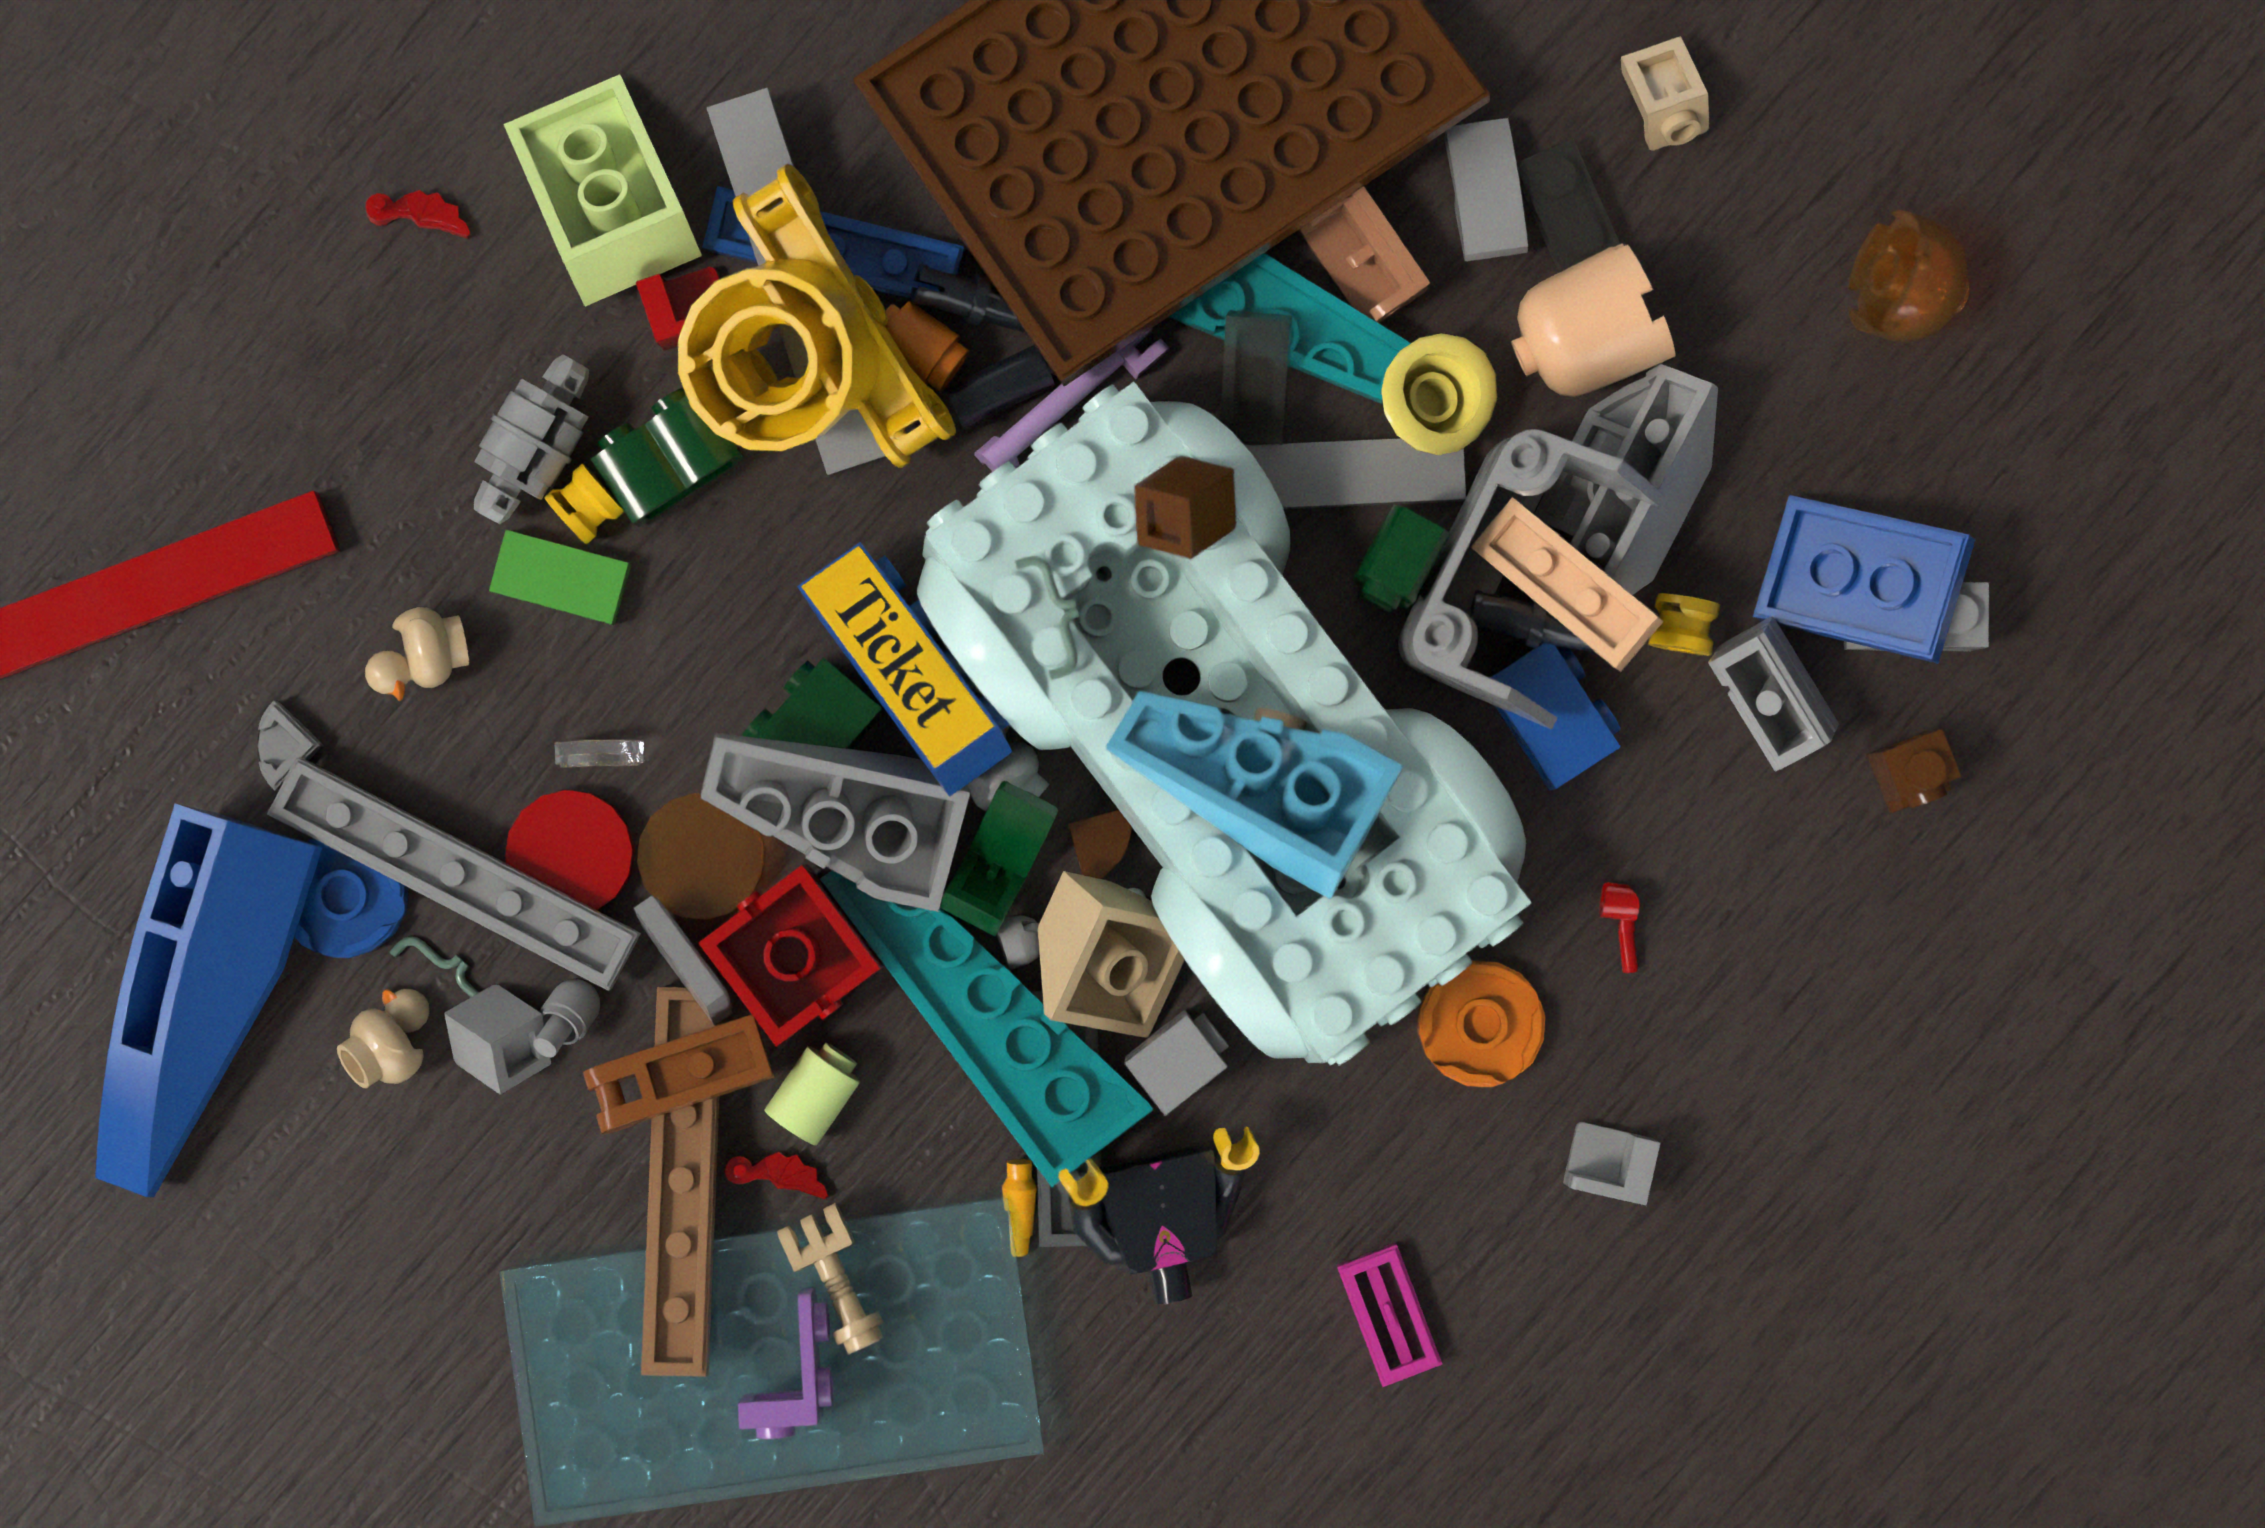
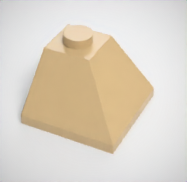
M1063 871L1038 926L1044 1014L1053 1021L1148 1038L1185 958L1160 921L1151 900L1111 881Z

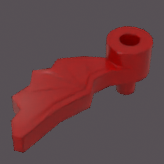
M421 190L404 195L395 203L386 194L377 193L370 196L366 202L367 217L371 223L378 226H384L392 220L403 218L411 219L419 228L438 229L465 239L470 236L466 222L459 218L458 206L445 203L438 192L426 195Z
M780 1152L762 1158L753 1166L747 1158L734 1156L727 1160L724 1165V1175L733 1184L740 1185L756 1179L770 1180L777 1189L799 1190L822 1199L828 1196L825 1186L817 1181V1168L804 1165L797 1154L785 1157Z

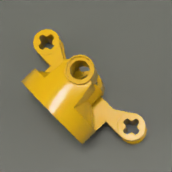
M785 164L777 170L776 179L752 195L741 193L733 199L735 213L766 262L716 281L689 310L678 338V374L691 408L715 434L745 449L784 451L824 435L848 411L858 409L884 455L898 468L908 465L912 460L911 454L935 439L948 440L956 433L955 424L947 407L940 397L909 366L885 327L888 319L883 304L866 280L858 275L854 276L830 238L822 219L816 196L801 173L792 165ZM783 200V202L780 205L769 211L770 208H772L773 206H775ZM780 324L791 325L804 341L809 362L805 374L801 378L786 377L778 381L767 360L757 350V348L768 344L772 331ZM918 420L920 421L919 427L906 433L905 429Z

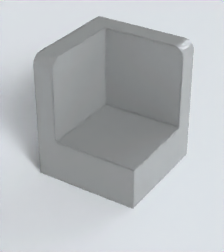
M491 985L444 1013L455 1063L500 1095L551 1065L550 1057L541 1055L533 1046L534 1040L544 1027L542 1013L499 985Z
M1579 1122L1575 1127L1563 1183L1575 1190L1646 1206L1660 1142L1643 1135Z

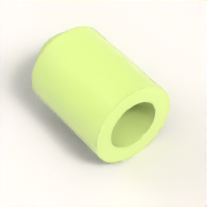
M826 1042L820 1051L807 1046L764 1111L794 1135L817 1146L861 1082L851 1073L857 1063L845 1053Z

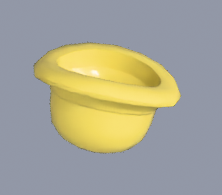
M1440 333L1419 338L1400 350L1386 369L1381 389L1385 416L1396 435L1415 450L1435 455L1457 452L1476 440L1491 420L1497 401L1496 373L1485 352L1464 337Z

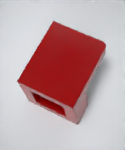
M707 267L666 281L660 273L636 281L655 341L664 351L678 347V338L691 306L716 281L720 280L715 268Z

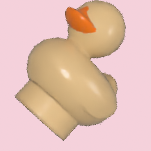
M427 607L413 608L399 615L393 622L392 627L402 635L405 657L394 651H381L374 654L368 660L365 667V678L368 685L374 691L382 694H392L398 701L404 698L405 686L410 680H413L415 684L423 688H434L443 684L449 678L452 668L469 665L467 644L459 615L441 618L437 612Z
M385 989L382 993L385 1011L369 1008L361 1011L353 1020L350 1028V1038L337 1046V1053L346 1072L360 1087L368 1088L378 1080L384 1083L399 1084L407 1081L420 1068L424 1058L423 1050L413 1048L405 1033L419 1030L427 1022L429 1003L422 993L414 989H402L397 992Z

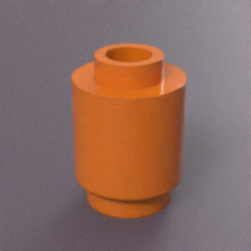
M909 301L900 309L896 305L891 304L886 310L888 323L885 327L913 371L927 386L930 384L939 392H942L955 377L970 350L959 343L960 335L918 305L911 304Z

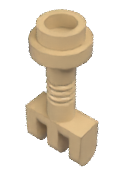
M834 1203L823 1209L826 1221L833 1233L824 1237L817 1220L811 1214L800 1220L810 1244L801 1248L796 1233L789 1225L778 1230L777 1234L794 1272H799L813 1264L815 1265L821 1281L825 1283L824 1287L828 1289L827 1293L830 1295V1300H834L832 1302L833 1307L843 1328L833 1332L832 1335L837 1346L844 1344L849 1355L884 1338L879 1329V1326L884 1322L879 1311L866 1316L856 1293L852 1292L853 1287L850 1286V1280H847L848 1275L844 1274L845 1269L837 1253L856 1243L838 1205Z

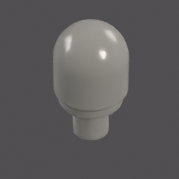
M570 979L560 983L552 991L540 1009L544 1027L533 1042V1046L538 1053L545 1057H554L563 1044H574L587 1033L600 1011L598 992L590 983L580 979Z

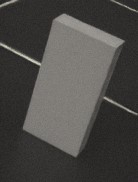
M652 895L634 907L646 934L715 1026L732 1014L731 1009L733 1006L727 990L659 898H654Z

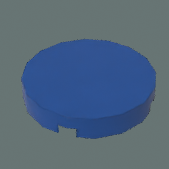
M314 838L310 839L308 843L320 846L322 850L294 937L302 946L330 957L354 958L377 950L396 934L406 915L409 887Z

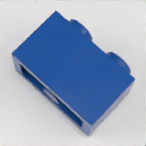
M1543 643L1538 648L1533 649L1491 676L1490 679L1512 687L1557 717L1553 728L1549 729L1494 705L1548 790H1553L1619 749L1620 745L1613 735L1621 729L1603 700L1599 698L1592 703L1578 681L1585 678L1586 675L1572 651L1566 647L1557 649L1555 645Z

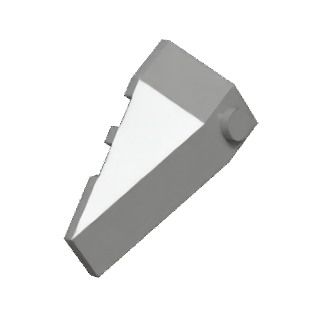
M715 733L701 790V798L762 834L766 836L772 835L805 854V858L823 869L825 867L832 869L856 883L858 889L875 899L936 912L940 908L970 796V789L967 784L949 797L925 763L920 759L901 755Z

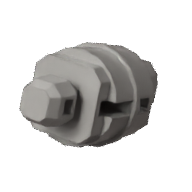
M562 354L553 360L542 378L547 380L542 390L521 379L515 391L509 392L497 415L493 414L490 420L493 422L479 445L482 449L474 461L493 473L489 482L483 480L474 499L475 511L498 524H502L510 518L521 502L516 499L521 489L542 500L547 489L554 486L566 463L570 464L572 461L570 456L584 432L581 430L589 418L569 406L574 396L580 399L588 382V368Z

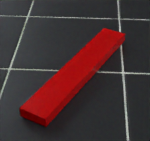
M310 491L0 608V679L341 552L319 492Z

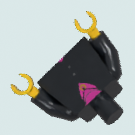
M1245 1127L1243 1138L1232 1145L1225 1128L1215 1130L1213 1139L1219 1152L1215 1159L1213 1150L1195 1145L1098 1168L1092 1158L1086 1159L1088 1170L1082 1171V1178L1076 1181L1067 1168L1061 1170L1058 1178L1069 1193L1068 1199L1075 1234L1103 1263L1115 1265L1117 1269L1128 1274H1139L1149 1271L1156 1304L1174 1303L1191 1298L1193 1295L1186 1262L1216 1254L1217 1240L1226 1233L1240 1194L1245 1170L1257 1161L1260 1154L1259 1146L1250 1127Z

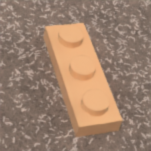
M1513 497L1471 546L1474 551L1620 672L1663 622Z

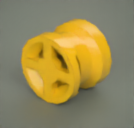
M583 463L573 471L572 481L565 488L553 489L544 497L557 515L585 544H588L597 536V527L606 519H617L625 512L615 497Z
M1658 593L1655 608L1663 622L1649 638L1648 645L1682 653L1711 655L1714 642L1708 634L1710 623L1718 618L1720 604L1695 597Z

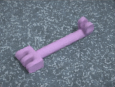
M1149 329L1066 386L1062 384L1058 386L1000 438L993 436L974 455L982 464H986L992 472L1008 461L1017 469L1019 467L1017 456L1120 366L1123 365L1137 379L1170 349L1169 346L1160 339L1151 344L1141 354L1136 346L1152 332L1153 329Z

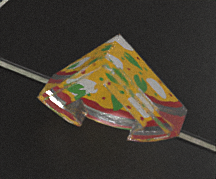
M644 740L555 742V765H560V768L639 766V763L644 762Z

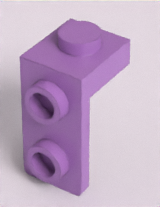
M805 1287L798 1293L803 1390L744 1394L738 1402L739 1430L756 1429V1437L761 1439L790 1437L795 1435V1426L818 1425L823 1416V1407L833 1406L831 1367H820L819 1342L830 1340L828 1302L817 1303L816 1287Z

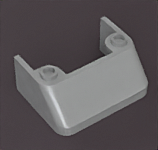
M1533 429L1523 431L1499 442L1488 452L1449 531L1450 537L1426 579L1401 630L1398 649L1402 660L1420 674L1552 729L1557 717L1512 687L1466 669L1476 649L1478 640L1476 625L1469 616L1475 590L1494 594L1503 577L1500 571L1474 551L1471 546L1512 497L1533 514L1543 492L1557 481L1562 471L1660 507L1665 495L1623 460L1550 433Z

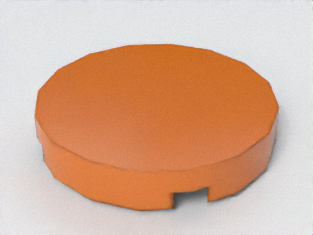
M1471 960L1472 964L1446 984L1441 986L1438 983L1433 987H1428L1418 1009L1417 1033L1425 1055L1443 1075L1465 1086L1494 1087L1514 1079L1534 1062L1544 1041L1545 1013L1536 991L1521 973L1498 962Z

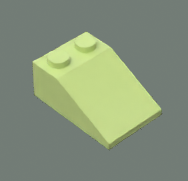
M620 74L504 124L563 263L585 307L636 285V281L664 273L702 256L680 203Z

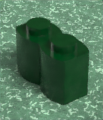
M684 388L671 392L655 403L651 409L656 416L646 424L634 430L631 423H626L605 435L598 442L602 451L591 459L631 522L638 527L661 515L692 492L710 483L745 459L735 443L715 434L691 408Z
M1394 505L1391 511L1388 512L1352 578L1356 584L1362 587L1357 596L1366 603L1388 614H1391L1393 609L1396 610L1397 606L1408 609L1416 600L1450 537L1449 532L1403 506Z

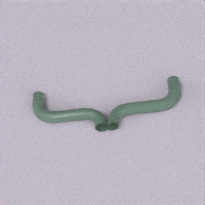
M1030 556L1015 560L1018 570L1029 566L1038 567L1042 571L1052 602L1058 608L1071 609L1062 616L1059 624L1068 657L1067 663L1063 667L1049 671L1051 680L1064 677L1075 669L1078 661L1069 628L1072 619L1079 617L1074 599L1065 600L1060 597L1052 570L1043 558Z
M412 936L403 938L389 951L392 956L397 958L406 947L415 946L438 967L443 969L457 967L455 975L457 984L467 995L472 997L479 993L466 980L465 972L469 965L458 955L449 960L443 959L423 940Z

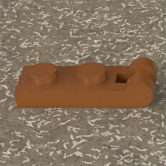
M752 1014L597 1065L583 1072L588 1091L596 1092L601 1113L597 1114L596 1118L601 1134L617 1132L640 1122L775 1078L757 1020ZM636 1077L642 1098L626 1103L620 1083Z

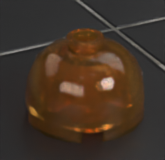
M1898 209L1891 213L1897 219L1889 226L1877 223L1869 232L1858 251L1850 274L1848 289L1856 291L1861 288L1858 298L1859 310L1848 307L1849 318L1858 331L1891 341L1909 343L1935 335L1955 314L1959 313L1968 300L1970 284L1968 281L1969 273L1965 250L1951 231L1933 219Z

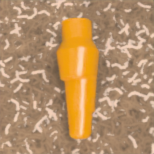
M1014 1159L1007 1161V1178L1002 1185L1005 1210L1009 1211L1011 1253L1013 1256L1023 1257L1029 1252L1030 1237L1033 1235L1037 1185L1032 1178V1161Z

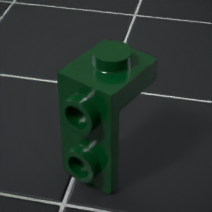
M1002 781L994 794L966 856L944 893L940 908L996 936L1059 812L1058 808L1038 798L1031 792L1025 791L1007 781Z

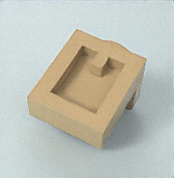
M1681 36L1621 57L1622 74L1644 119L1645 141L1650 150H1657L1668 145H1682L1691 141L1697 135L1708 131V92Z

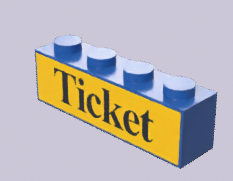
M859 542L797 586L814 614L949 797L1013 752L1001 732L1010 724L984 695L979 699L975 696L967 685L972 679L949 649L942 652L932 637L937 635L938 632L928 618L920 601L918 600L908 606L898 592L905 588L906 584L885 555L874 561L861 542Z

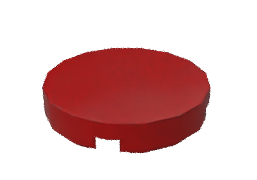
M563 790L539 797L520 812L508 833L505 859L508 865L598 911L616 899L630 879L635 857V846L632 834L629 832V827L615 806L592 793Z

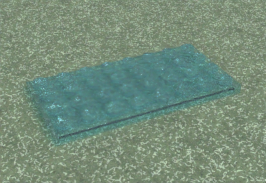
M999 1197L846 1219L845 1221L856 1244L837 1253L845 1269L844 1274L848 1275L847 1280L851 1282L852 1292L856 1293L866 1316L879 1311L884 1322L879 1326L884 1338L849 1355L844 1344L837 1346L832 1335L833 1332L843 1328L833 1307L832 1302L834 1300H830V1295L827 1293L828 1289L824 1287L825 1283L821 1281L814 1264L799 1272H794L777 1234V1231L780 1229L714 1238L709 1377L641 1375L646 1248L505 1268L499 1271L534 1526L538 1527L1044 1454L1043 1435L1008 1198ZM827 1222L818 1223L824 1237L833 1233ZM802 1226L791 1227L797 1235L801 1248L810 1244ZM816 1287L817 1303L828 1302L830 1340L819 1342L820 1367H831L833 1406L823 1407V1416L818 1425L795 1426V1435L790 1437L761 1439L756 1437V1429L739 1430L738 1402L744 1394L803 1390L798 1293L802 1288Z

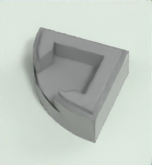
M273 700L260 720L258 728L260 770L273 790L279 791L296 757L309 761L324 745L279 701Z

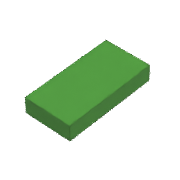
M505 530L489 591L615 626L631 564Z

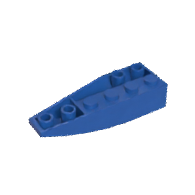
M179 804L174 805L137 921L119 991L107 1055L100 1108L95 1178L145 1197H155L284 971L322 847L219 813Z

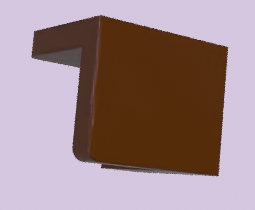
M1178 456L1134 485L1137 545L1193 559L1236 528L1233 468Z

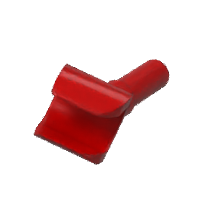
M1606 882L1602 886L1599 915L1604 918L1619 919L1618 935L1622 972H1638L1634 931L1636 930L1635 921L1637 920L1640 908L1639 898L1629 885Z

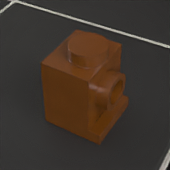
M1943 729L1924 731L1867 754L1890 813L1909 806L1911 808L1921 806L1947 795V791L1951 790L1949 781L1961 777Z

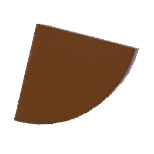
M1116 810L1068 824L1082 875L1098 879L1107 875L1123 857L1130 840L1131 825L1123 814Z

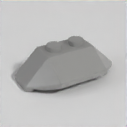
M1659 364L1646 372V377L1622 387L1589 408L1572 440L1574 443L1626 462L1665 495L1660 507L1562 471L1557 481L1546 490L1534 513L1538 519L1631 595L1654 580L1712 468L1718 388L1713 383Z

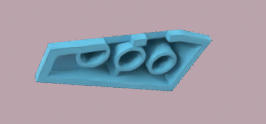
M1142 691L1138 692L1106 745V749L1264 862L1330 900L1360 850L1403 768V765L1344 733L1323 729L1321 734L1283 726V721L1267 717H1261V721L1220 713L1219 709L1214 706Z

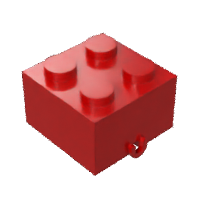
M802 864L761 895L759 891H756L737 905L740 912L699 942V945L776 1047L784 1043L818 1016L822 1020L843 1005L841 999L885 966L809 864Z

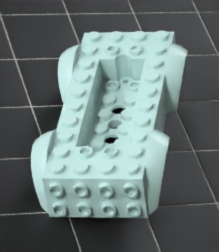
M1135 382L1120 392L1112 384L1083 406L1085 413L1078 419L1079 423L1071 429L1067 430L1062 423L1052 427L1031 445L1034 451L1028 456L1029 460L1017 469L1010 461L1004 463L979 483L982 489L977 493L978 497L965 507H963L959 500H955L936 513L927 522L930 528L926 531L922 553L926 561L917 587V595L924 611L944 643L1002 717L1025 740L1039 750L1060 749L1071 746L1163 867L1160 870L1151 894L1152 903L1157 915L1189 966L1243 1034L1258 1049L1272 1058H1305L1308 1063H1325L1327 1061L1329 1065L1336 1062L1338 1065H1341L1370 1042L1364 1032L1378 1022L1380 1026H1383L1388 1022L1389 1025H1392L1421 1003V1000L1415 992L1428 983L1430 987H1433L1438 983L1441 986L1446 984L1472 964L1471 959L1466 954L1477 944L1480 948L1488 944L1494 946L1523 924L1517 913L1527 907L1531 901L1517 884L1525 858L1526 847L1521 819L1510 795L1493 769L1475 748L1451 726L1430 713L1413 708L1383 709L1282 575L1290 553V530L1283 506L1270 480L1254 456L1237 436L1212 414L1194 404L1164 401L1149 402ZM1178 456H1185L1234 469L1236 528L1193 559L1137 545L1134 485ZM1037 556L1043 558L1049 564L1060 597L1065 600L1074 599L1079 617L1072 619L1069 625L1077 652L1078 661L1076 667L1070 674L1055 680H1051L1049 671L1063 667L1068 660L1059 624L1062 616L1071 609L1058 608L1052 602L1042 571L1038 567L1029 566L1017 569L1015 560L1025 557ZM1174 659H1188L1199 670V685L1194 692L1188 695L1173 694L1164 685L1163 670L1167 663ZM1139 691L1214 706L1219 711L1226 712L1229 715L1252 720L1257 708L1281 711L1305 720L1307 722L1305 731L1321 734L1322 730L1325 729L1344 733L1403 765L1402 771L1367 837L1331 900L1264 862L1106 749L1108 741Z

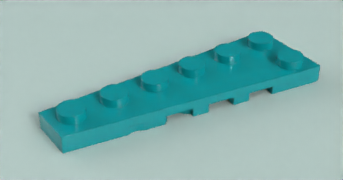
M1265 253L1168 317L1380 404L1383 403L1381 389L1386 369L1398 352L1411 344Z
M833 870L820 879L1051 1187L1060 1182L1058 1177L1061 1170L1067 1168L1071 1174L1083 1165L1086 1159L1092 1158L1153 1111L1150 1104L1096 1052L1090 1049L1072 1032L1064 1022L1050 1020L1044 1014L1043 1003L943 909L939 908V911L936 912L875 899L858 889L856 883Z

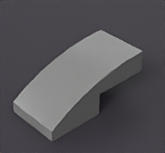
M1508 118L1452 126L1445 131V145L1455 191L1454 209L1464 260L1472 261L1528 253L1521 188Z

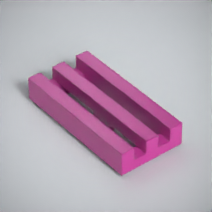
M1395 1242L1384 1246L1381 1250L1373 1253L1371 1251L1360 1255V1258L1349 1262L1347 1260L1336 1265L1383 1387L1442 1365ZM1387 1262L1391 1265L1425 1355L1415 1360L1412 1358L1378 1269L1379 1265ZM1366 1271L1401 1363L1400 1366L1389 1369L1354 1275Z

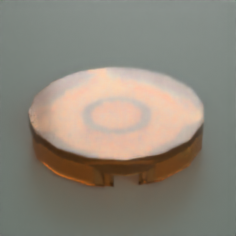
M693 793L670 800L650 817L639 838L637 864L644 887L651 896L653 895L654 898L658 897L667 910L682 918L709 920L734 912L739 903L753 894L764 875L766 848L761 832L703 800L701 793Z

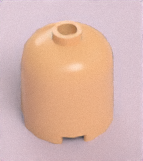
M1621 243L1615 247L1611 246L1538 283L1527 291L1520 302L1517 316L1521 337L1511 341L1516 357L1526 376L1538 372L1551 390L1559 395L1577 397L1648 370L1676 356L1674 343L1664 316L1654 321L1650 318L1641 295L1651 291L1652 287L1638 259L1628 245L1624 246Z

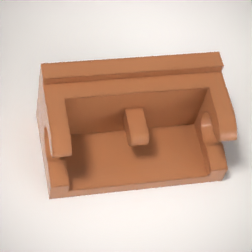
M1364 186L1298 230L1348 304L1379 324L1423 295L1430 285L1429 280Z

